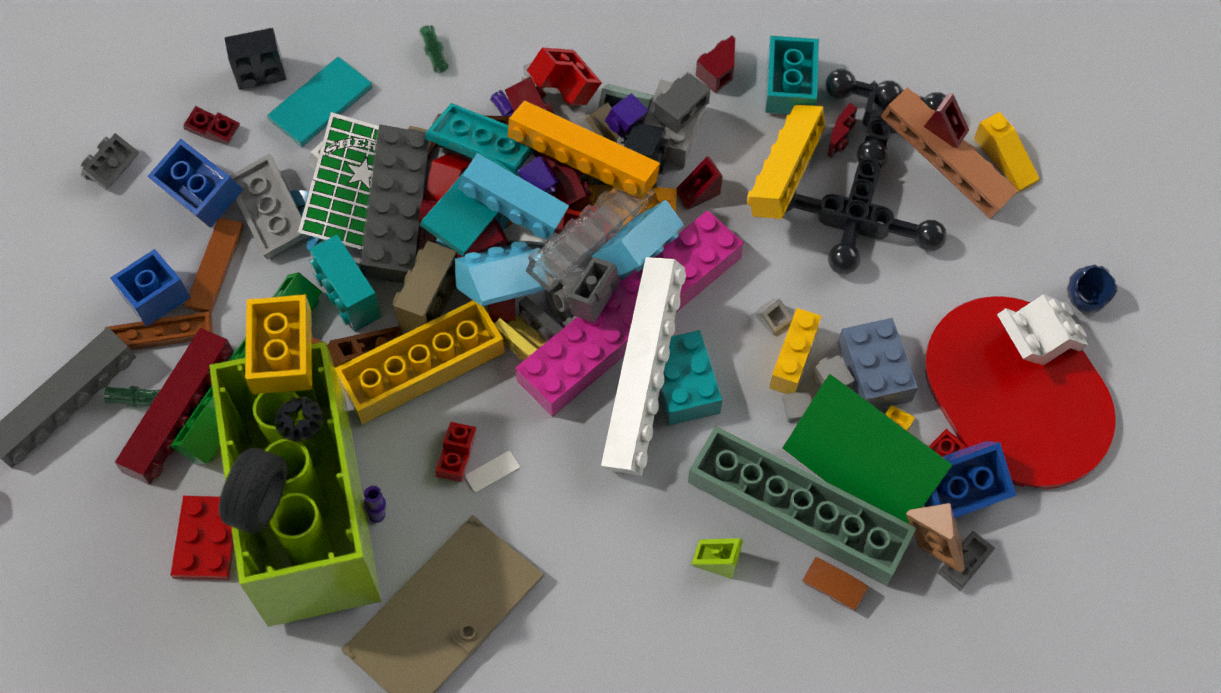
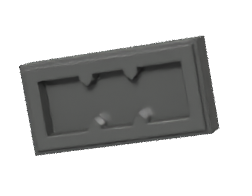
M972 530L962 542L965 569L960 573L944 564L938 571V574L961 591L995 550V547Z

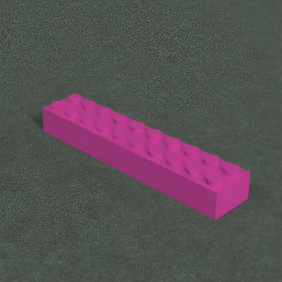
M708 210L681 231L676 239L669 244H665L663 246L664 250L653 257L675 259L685 267L686 279L681 286L680 307L676 310V313L742 258L744 242ZM643 269L638 272L634 270L629 276L620 281V284L612 292L611 298L595 322L592 323L576 317L515 367L517 382L552 417L625 356Z

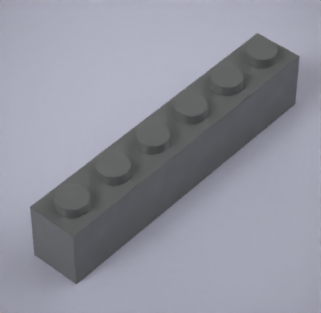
M108 327L0 421V459L11 468L21 463L30 451L37 445L44 443L57 427L64 425L75 411L88 404L93 395L100 389L107 387L119 372L131 365L136 356L130 348Z

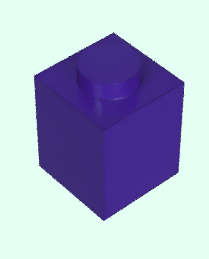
M631 93L611 108L605 122L613 132L623 138L632 131L635 123L643 122L649 110Z
M538 156L518 170L523 180L550 195L557 191L555 186L561 183L545 157Z

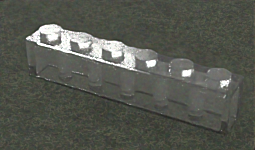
M614 186L610 192L604 191L593 206L589 204L582 210L579 218L569 220L560 234L554 233L549 237L542 249L537 247L528 257L529 264L526 272L550 292L649 207L655 191L650 189L643 200Z

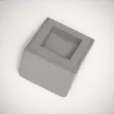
M780 298L770 300L754 312L755 317L772 335L789 324L793 319Z

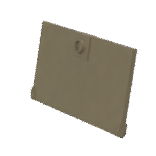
M472 515L341 651L387 693H436L544 577V574Z

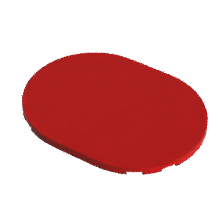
M1005 296L982 297L965 302L950 311L938 323L930 337L925 353V375L930 392L958 439L967 448L984 441L1000 442L1012 483L1016 486L1052 489L1067 486L1087 476L1099 465L1111 446L1115 433L1116 416L1110 392L1083 349L1077 351L1070 348L1045 365L1024 360L997 314L1004 309L1017 312L1030 302Z

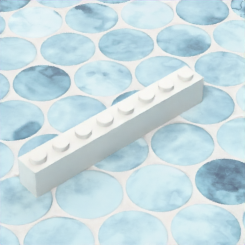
M649 257L645 259L601 466L613 472L642 476L643 468H645L648 461L647 449L649 441L653 437V420L659 408L658 397L660 388L664 384L663 373L665 363L670 355V339L675 331L674 320L676 310L680 307L681 286L686 279L685 267L675 259Z

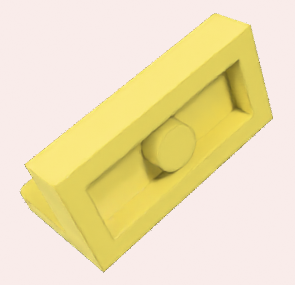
M516 315V321L505 323L499 318L494 323L503 338L504 345L522 361L546 343L538 332L531 326L526 325L518 315Z

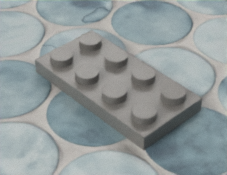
M270 154L230 175L244 189L236 198V201L263 256L267 260L309 237V235L298 233L302 214Z

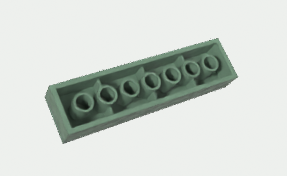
M717 426L714 427L689 470L688 483L886 586H888L916 530V527Z

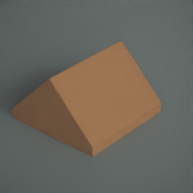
M950 503L909 510L906 515L909 524L916 527L913 535L917 546L961 573L965 569L961 536Z

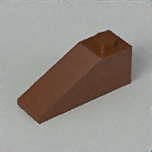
M396 326L330 340L327 347L336 368L403 335V333Z

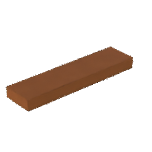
M223 218L217 220L189 292L191 298L186 300L185 307L187 310L197 312L210 311L212 314L243 232V222Z
M206 311L160 318L147 327L142 321L107 327L132 351L190 342L200 328L213 333V320L211 312Z

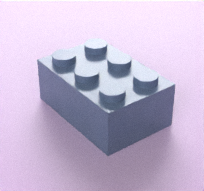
M893 318L843 328L838 345L845 366L855 379L854 392L877 409L913 401L918 387Z

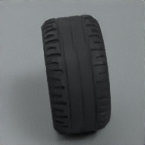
M250 448L237 458L226 478L220 496L219 515L223 523L252 534L263 530L268 525L280 503L286 485L288 468L282 457L259 448Z

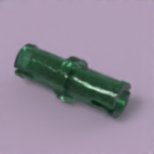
M429 25L423 26L419 32L425 44V54L429 56L434 72L437 73L439 70V73H442L448 69V64L443 54V45L438 41L433 25H430V28Z
M107 386L104 395H109V397H104L105 403L128 404L129 407L151 405L160 390L139 389L138 386H130V388Z

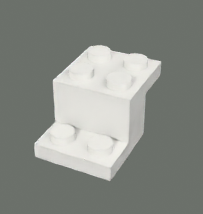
M1041 295L1017 312L1004 309L997 314L1024 360L1045 365L1070 348L1081 351L1089 346L1084 339L1087 337L1084 329L1078 323L1075 324L1071 317L1073 311L1066 302L1058 301L1056 298Z

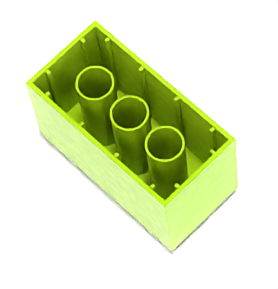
M326 341L312 344V390L252 394L245 380L246 358L209 365L225 481L237 458L250 448H259L282 457L288 468L282 498L268 525L255 534L232 527L239 584L266 625L271 627L382 602L368 520L363 504L364 498L347 402ZM293 396L296 398H304L306 396L308 399L316 401L323 414L320 430L312 438L301 442L286 440L278 433L274 424L275 412L279 410L281 403H286ZM302 409L297 416H291L294 426L299 420L306 419L303 417Z

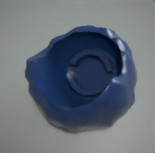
M1094 264L1079 268L1069 277L1067 286L1068 298L1071 304L1083 313L1099 312L1117 293L1116 280L1110 275L1109 270L1103 266L1099 267Z

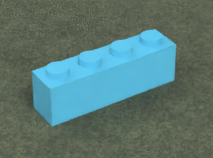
M478 153L466 169L458 186V189L467 197L480 201L490 210L501 213L513 223L522 225L532 231L537 237L548 241L551 239L569 207L564 202Z

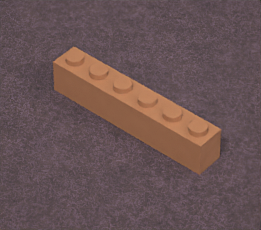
M907 87L887 106L881 117L991 219L1018 190L1010 180L1004 178L989 161H986L964 139L958 148H954L926 129L924 125L932 116L934 110L930 109L918 94L912 92Z

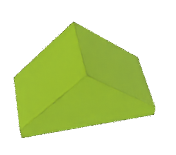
M741 538L699 539L691 565L733 579L741 554L743 540Z

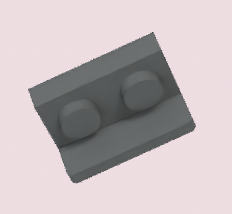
M116 133L110 139L106 136L97 146L99 151L94 156L89 154L81 164L83 167L81 176L84 178L88 176L105 190L115 182L139 155V151Z

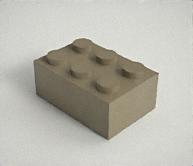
M427 241L424 249L418 251L413 270L407 272L402 291L397 292L393 299V307L400 330L410 332L441 316L456 287L455 259L458 258L456 251Z

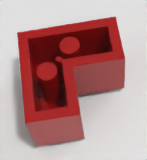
M542 47L526 70L537 86L541 88H557L563 95V99L570 105H587L602 84L581 57L571 49Z
M447 153L432 161L424 200L439 201L468 168L472 159Z

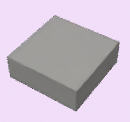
M810 391L783 394V403L788 422L801 419L812 402Z

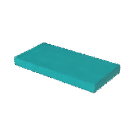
M338 56L267 115L268 120L300 147H303L327 127L331 112L341 115L373 88L372 82Z
M450 103L425 133L426 140L473 159L477 153L480 154L482 151H485L515 174H517L518 170L521 169L535 151V149L509 138L508 125L453 103Z
M485 151L480 153L483 157L513 173ZM463 174L420 223V226L461 256L469 250L499 214L497 211L490 210L480 201L467 197L458 189Z

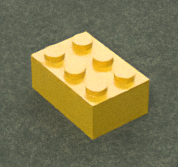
M306 295L246 299L245 380L252 394L312 390L311 309Z

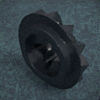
M293 396L286 403L282 402L279 410L275 412V427L278 433L289 441L301 442L308 440L322 426L323 414L316 401H312L306 396L304 398ZM302 409L303 417L306 419L299 420L294 426L291 416H297Z

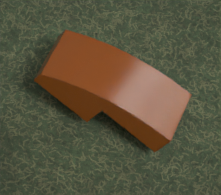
M815 557L802 579L805 585L829 596L832 601L855 612L869 589V586L818 557Z

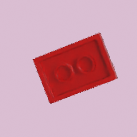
M183 495L170 574L173 579L229 580L234 540L232 527L223 523L220 518L219 496Z

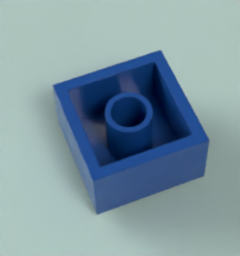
M155 249L110 277L121 297L146 327L191 298L182 280Z

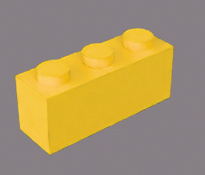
M796 308L772 373L770 389L784 394L796 393L818 332L821 315Z

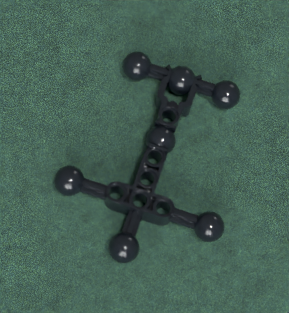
M846 69L831 71L825 82L826 91L830 96L836 99H845L854 94L868 98L862 119L863 125L867 127L865 141L862 142L857 150L858 166L850 195L845 197L837 194H827L820 200L797 194V191H795L786 212L795 208L818 214V219L822 224L844 230L841 242L833 246L828 254L829 266L840 275H848L854 272L860 264V253L855 247L859 234L882 239L888 236L889 233L915 239L919 248L925 251L934 252L940 249L947 240L946 228L942 223L927 219L918 225L894 219V214L889 208L871 203L880 168L888 160V150L886 147L891 133L897 132L881 116H877V111L872 107L875 102L878 108L885 111L887 106L904 91L903 88L893 80H885L879 84L874 80L869 84L856 81L852 72ZM932 92L926 97L920 96V98L930 109L935 111L947 95L941 92Z

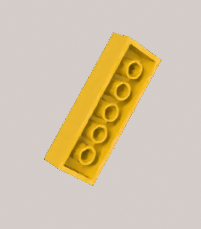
M473 300L336 367L335 370L344 393L363 425L504 354V342L484 306Z

